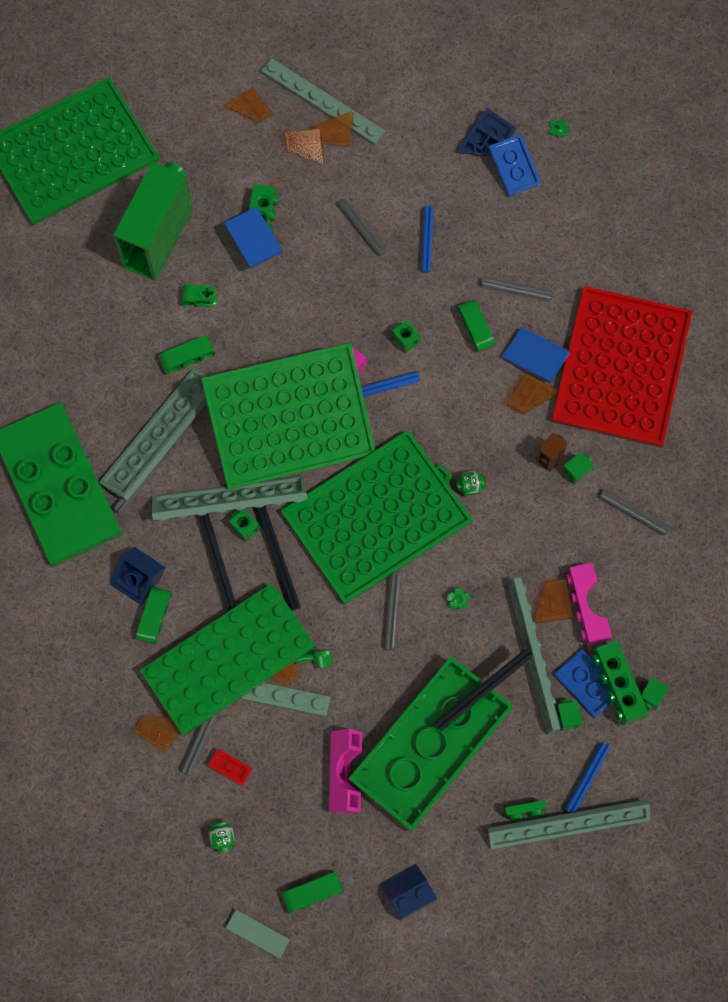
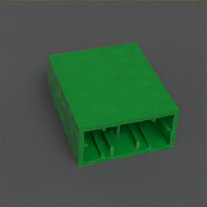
M152 161L113 235L123 268L154 281H157L193 211L186 172L179 165L166 162L165 166Z

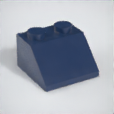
M133 547L122 555L110 585L142 605L149 596L151 588L155 587L160 581L166 567L136 547Z
M417 864L381 884L400 921L437 901L435 893Z

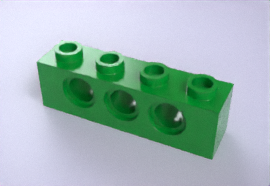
M254 184L249 210L257 207L272 232L273 226L270 225L271 221H275L276 210L273 209L274 205H278L279 194H276L275 187Z
M618 640L597 647L592 652V661L600 671V680L608 690L607 697L616 709L615 716L617 720L621 721L622 726L645 719L649 712ZM607 662L613 663L615 669H610L607 666ZM614 680L620 681L622 688L617 687ZM622 699L629 700L630 706L624 705Z

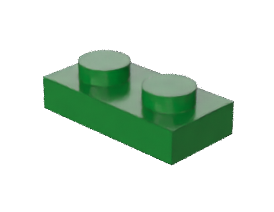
M546 801L505 807V818L510 817L511 820H519L523 818L522 815L530 814L531 817L543 815L542 811L547 809Z

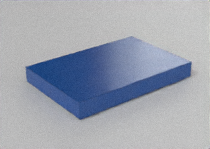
M522 134L488 146L508 197L542 184Z
M257 207L224 223L250 269L283 253L282 248Z
M521 327L502 358L526 372L551 383L570 352Z
M582 649L555 672L554 676L595 719L612 703H610L607 697L608 690L600 680L598 667L593 664L590 655Z

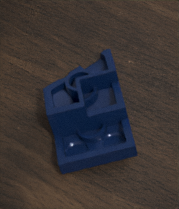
M487 108L457 152L491 157L488 146L503 141L502 139L511 138L517 127Z

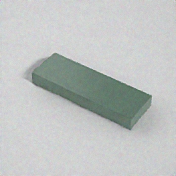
M235 910L226 927L227 930L281 959L290 942V939L238 910Z

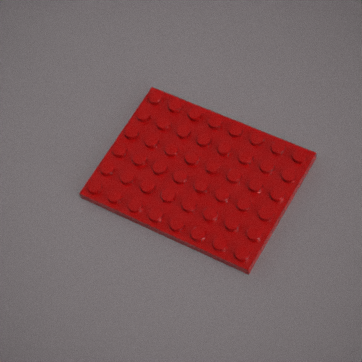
M584 286L568 350L570 354L566 359L551 422L663 448L693 311Z

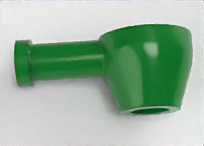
M332 651L308 653L295 662L299 664L300 662L314 661L317 668L330 667Z

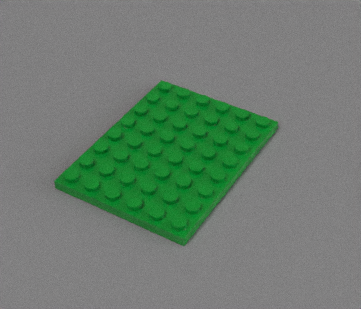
M110 77L0 131V171L32 225L150 166L152 161L155 163L160 161L159 155Z
M351 342L201 378L228 490L365 457L375 451Z
M409 430L309 492L307 499L301 502H293L281 510L282 515L344 605L473 522L469 513Z

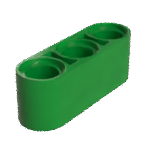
M473 299L457 305L458 314L460 313L462 316L461 320L465 329H468L470 333L468 335L473 345L475 344L477 348L476 352L495 346L493 335L476 300Z
M202 336L161 353L159 360L165 373L170 375L171 372L185 369L192 363L202 362L209 356L212 358L215 355V350L209 337Z
M157 587L151 588L138 627L136 640L154 645L157 644L156 638L157 635H160L163 626L162 620L163 617H166L169 607L168 601L169 598H172V591Z
M337 872L288 890L282 893L281 896L288 914H292L295 910H302L312 906L317 901L322 902L332 898L337 893L342 894L344 890Z

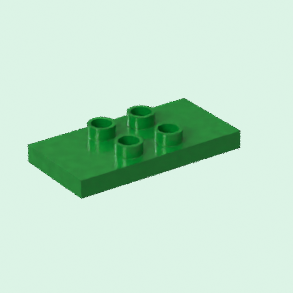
M61 402L0 429V454L52 568L123 535Z
M452 656L349 778L350 783L410 833L416 829L514 707L496 691L492 690L443 731L438 730L435 726V721L483 683L481 679Z

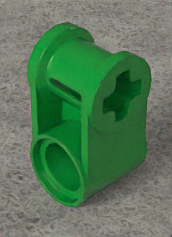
M186 284L183 286L182 305L188 307V305H193L194 307H213L218 302L216 291L210 285Z

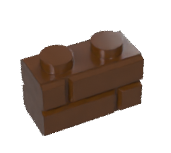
M552 433L539 447L536 461L547 471L551 472L557 463L563 459L567 447L565 438Z

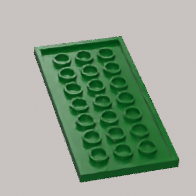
M271 583L142 668L140 672L182 735L185 736L315 649L316 645Z

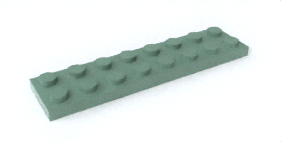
M192 369L100 480L99 483L102 487L125 500L131 497L207 404L201 380L202 377L207 375Z
M304 475L263 481L228 490L227 486L152 496L153 520L164 521L174 517L185 518L188 515H205L210 512L222 513L226 510H243L247 507L259 508L264 505H280L291 501L301 502L307 499Z

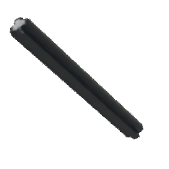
M266 506L255 507L291 611L298 610L301 606Z
M209 513L197 515L226 612H229L237 605Z
M524 649L435 721V726L438 730L443 731L532 658L531 653Z

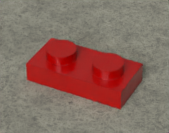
M217 749L208 764L209 768L242 787L253 770L250 766L220 749Z

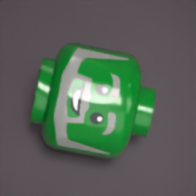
M478 470L461 473L460 480H457L458 490L463 491L465 496L481 494L483 489L486 488L483 473L480 474Z
M227 822L211 824L212 828H209L207 831L210 848L217 849L218 853L230 851V846L236 843L233 826Z

